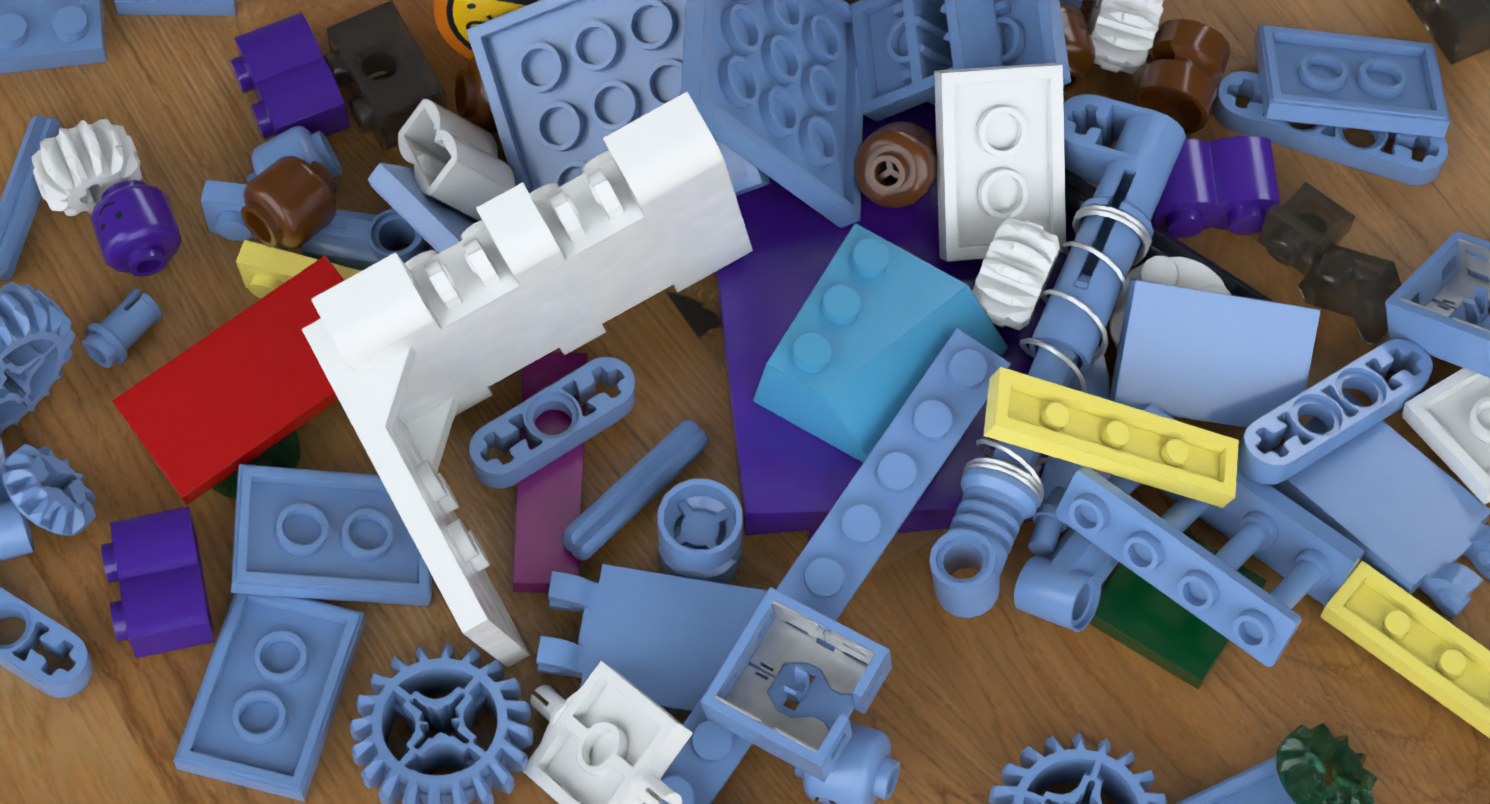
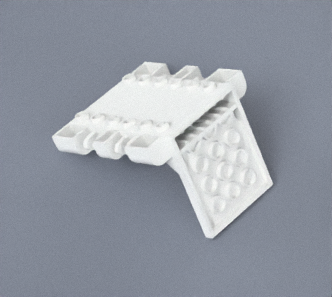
M688 92L605 136L603 140L608 151L588 161L582 168L583 174L559 187L557 183H550L539 187L529 194L522 182L480 205L476 209L482 220L474 223L461 234L462 241L439 254L435 250L426 251L404 263L395 252L311 299L321 319L304 327L302 331L458 626L465 636L507 668L531 654L485 568L490 566L484 550L471 530L467 531L461 520L457 518L454 510L459 508L458 502L440 472L437 473L451 426L456 415L492 396L493 393L490 386L558 348L561 349L564 355L606 333L602 325L606 321L673 285L678 293L753 251L724 158Z

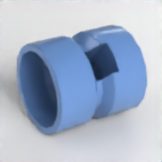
M690 479L675 485L664 495L658 507V563L663 574L728 584L735 578L741 565L742 508L737 496L725 485L710 479Z

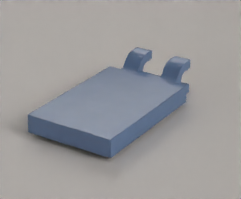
M1345 389L1342 391L1345 398L1352 404L1364 406ZM1317 417L1311 418L1302 426L1316 434L1329 432L1325 423ZM1383 420L1287 480L1272 485L1289 499L1365 550L1360 559L1361 561L1367 563L1410 595L1417 588H1420L1432 599L1439 610L1451 620L1468 606L1471 601L1469 595L1480 586L1483 580L1465 565L1454 562L1462 555L1466 556L1479 573L1490 581V526L1485 525L1490 517V508ZM1284 443L1274 452L1279 455Z
M602 564L599 583L577 575L552 571L548 600H550L549 608L570 612H583L578 645L563 639L547 636L540 637L536 664H538L537 671L551 675L582 678L581 688L599 662L602 661L618 671L667 712L689 715L718 674L768 591Z

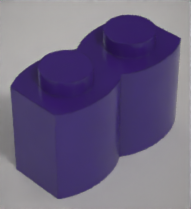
M302 12L234 37L239 56L230 59V65L241 92L244 94L253 90L258 100V103L252 104L250 107L263 139L275 137L298 125L305 127L312 134L320 130L324 136L350 127L341 92Z
M1234 136L1211 142L1185 139L1153 214L1151 223L1177 238L1192 237L1210 228L1230 230L1238 235H1249L1261 231L1264 227L1274 225L1280 200L1271 139L1258 136Z
M189 506L110 522L112 543L102 544L101 552L108 582L119 581L121 600L110 603L111 617L117 641L129 639L136 658L215 642L199 543Z

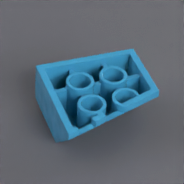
M855 223L768 360L753 402L864 463L956 328L1000 357L1006 353L1008 346L967 284Z

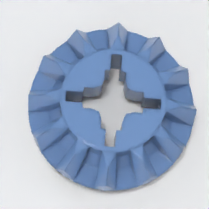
M24 444L5 459L2 465L4 486L18 510L34 524L55 534L73 536L81 533L96 517L92 506L96 496L83 485L86 478L85 475L75 473L69 466V459L60 460L56 458L51 449L46 446L37 450L35 447Z

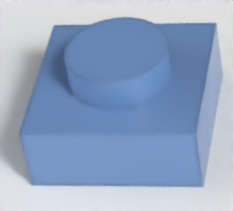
M205 180L201 204L209 233L219 234L226 239L235 241L256 238L246 226L241 214V209L245 205L243 192L247 184Z

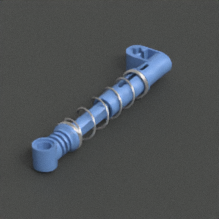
M1082 94L1073 96L1063 103L1065 168L1087 182L1098 184L1093 198L1083 202L1080 209L1076 212L1072 223L1076 234L1075 240L1062 244V250L1067 255L1065 263L1054 288L1041 292V297L1045 301L1046 306L1032 338L1020 340L1019 345L1025 353L1034 357L1028 372L1029 376L1069 387L1073 375L1076 374L1080 380L1081 392L1088 393L1086 381L1082 373L1088 370L1091 362L1096 361L1106 352L1109 342L1105 327L1111 314L1117 312L1127 302L1128 284L1126 278L1131 266L1136 265L1146 257L1154 233L1150 221L1184 144L1186 135L1184 129L1177 121L1158 111L1098 95ZM1114 140H1116L1117 143L1115 145V148L1112 149L1111 146ZM1123 288L1121 300L1117 305H1115L1119 297V294ZM1102 337L1101 347L1096 354H1094L1099 344V341ZM990 439L976 440L978 449L990 457L975 458L966 463L960 482V487L964 493L962 502L959 503L956 516L953 517L950 524V530L938 538L931 548L929 558L936 598L945 611L957 617L971 618L982 615L993 607L999 598L1001 587L999 577L1007 561L1008 554L1013 547L1014 540L1018 535L1020 526L1025 519L1035 515L1045 495L1042 481L1034 470V466L1056 459L1055 457L1049 456L1038 459L1039 452L1002 441L997 442ZM982 444L995 447V451L987 449ZM962 568H974L979 571L978 574L968 579H957L951 576Z

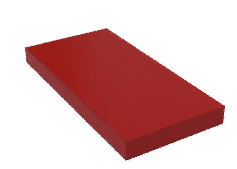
M326 255L112 400L117 410L186 505L236 472L239 464L246 465L339 400L302 331L304 327L321 319L311 299L344 281Z

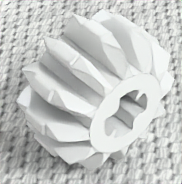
M1094 0L1087 22L1095 47L1094 63L1100 65L1101 69L1115 73L1119 71L1129 74L1135 73L1146 62L1148 52L1153 47V40L1159 29V20L1164 10L1162 7L1164 0Z
M100 119L93 124H87L84 120H81L76 127L70 129L61 127L59 135L42 140L40 142L41 150H38L31 157L34 166L33 174L42 198L47 201L52 211H64L67 216H75L82 211H87L91 215L95 205L101 200L102 194L109 187L123 181H140L143 178L140 170L141 162L132 137L127 135L123 125H111L108 119Z
M1010 217L1001 223L997 229L972 290L993 324L1000 327L1006 325L1020 331L1032 319L1041 299V292L1044 291L1060 249L1058 236L1044 231V227L1027 220L1024 223Z

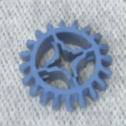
M13 281L3 285L0 289V436L8 426L18 427L20 419L29 411L35 412L36 404L43 397L51 395L50 387L54 381L62 378L64 375L62 365L71 359L73 352L70 346L75 338L74 332L70 329L72 321L64 314L63 308L42 290H36L28 283L19 286Z
M448 642L441 650V658L430 659L426 648L419 645L415 651L417 663L408 666L404 660L394 655L393 660L390 662L394 677L389 678L373 673L370 684L375 695H359L356 701L358 713L363 717L354 719L350 723L351 736L359 741L351 751L354 763L359 766H365L361 772L364 785L369 789L380 787L378 795L382 804H395L401 799L402 804H468L475 800L478 804H494L492 788L511 794L515 784L510 772H523L528 765L527 754L521 749L531 747L533 744V729L524 725L532 717L529 703L518 700L521 696L519 682L515 678L502 681L504 669L497 659L481 668L480 652L476 651L473 647L465 654L462 660H456L454 647ZM450 693L446 697L439 699L426 697L432 694ZM483 706L491 713L497 723L494 739L486 752L478 746L477 736L471 732L472 728L477 724L476 714ZM398 716L406 720L408 731L413 734L406 743L408 752L400 761L388 749L389 734ZM452 728L454 730V736L452 735L449 737L445 733H447ZM435 730L438 732V734H436L432 739L430 736V731L432 732ZM446 767L460 770L459 772L447 775H432L437 770Z
M1079 732L1072 737L1069 750H1064L1061 743L1053 735L1045 741L1043 748L1044 756L1032 747L1027 746L1020 755L1021 767L1011 763L1005 765L1000 777L1004 785L993 786L988 801L990 804H1102L1101 791L1110 796L1117 804H1167L1164 793L1147 792L1155 778L1152 770L1141 771L1136 774L1131 772L1135 761L1132 751L1122 754L1118 760L1110 757L1111 743L1108 738L1098 743L1096 751L1085 749L1086 741ZM1080 783L1070 793L1056 794L1046 791L1043 796L1037 794L1041 790L1055 784Z

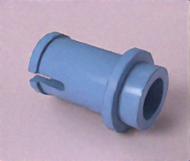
M133 289L127 295L128 297L100 324L91 323L86 328L87 337L82 341V346L91 359L104 368H110L114 363L123 364L128 358L127 350L154 323H158L163 317L157 303L146 293L142 295L139 289Z

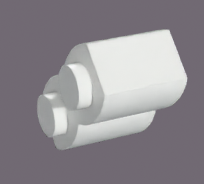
M428 99L421 101L398 132L400 153L406 161L414 165V177L422 193L476 221L482 220L476 209L477 207L515 187L512 169L507 163L498 159L497 144L492 134Z

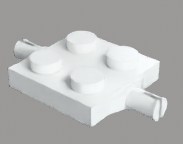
M600 661L583 686L567 698V700L562 698L549 685H541L535 690L549 704L533 694L531 695L530 706L550 723L546 728L542 742L528 760V765L523 772L559 804H643V802L645 804H665L661 800L663 799L670 804H682V797L660 779L693 732L618 671Z

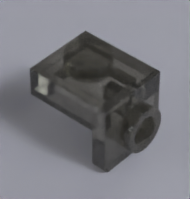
M1305 182L1283 207L1274 204L1267 212L1258 242L1266 247L1269 254L1276 261L1286 266H1293L1308 277L1351 230L1355 216Z
M1334 245L1298 284L1305 303L1353 317L1362 341L1371 345H1376L1388 332L1385 301L1402 285L1393 261Z

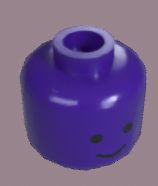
M123 181L109 187L102 194L101 200L95 205L91 214V222L104 261L108 266L119 272L132 273L138 277L156 274L165 268L167 262L177 253L182 242L180 230L167 194L155 186L147 185L143 181Z

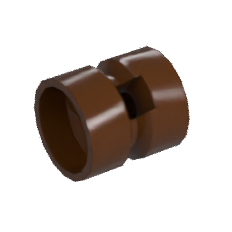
M1175 19L1168 20L1159 25L1153 40V47L1150 48L1147 55V65L1144 66L1135 88L1132 105L1168 115L1179 123L1184 129L1185 134L1201 130L1208 121L1217 95L1216 88L1222 80L1231 54L1229 43L1217 30L1195 20Z

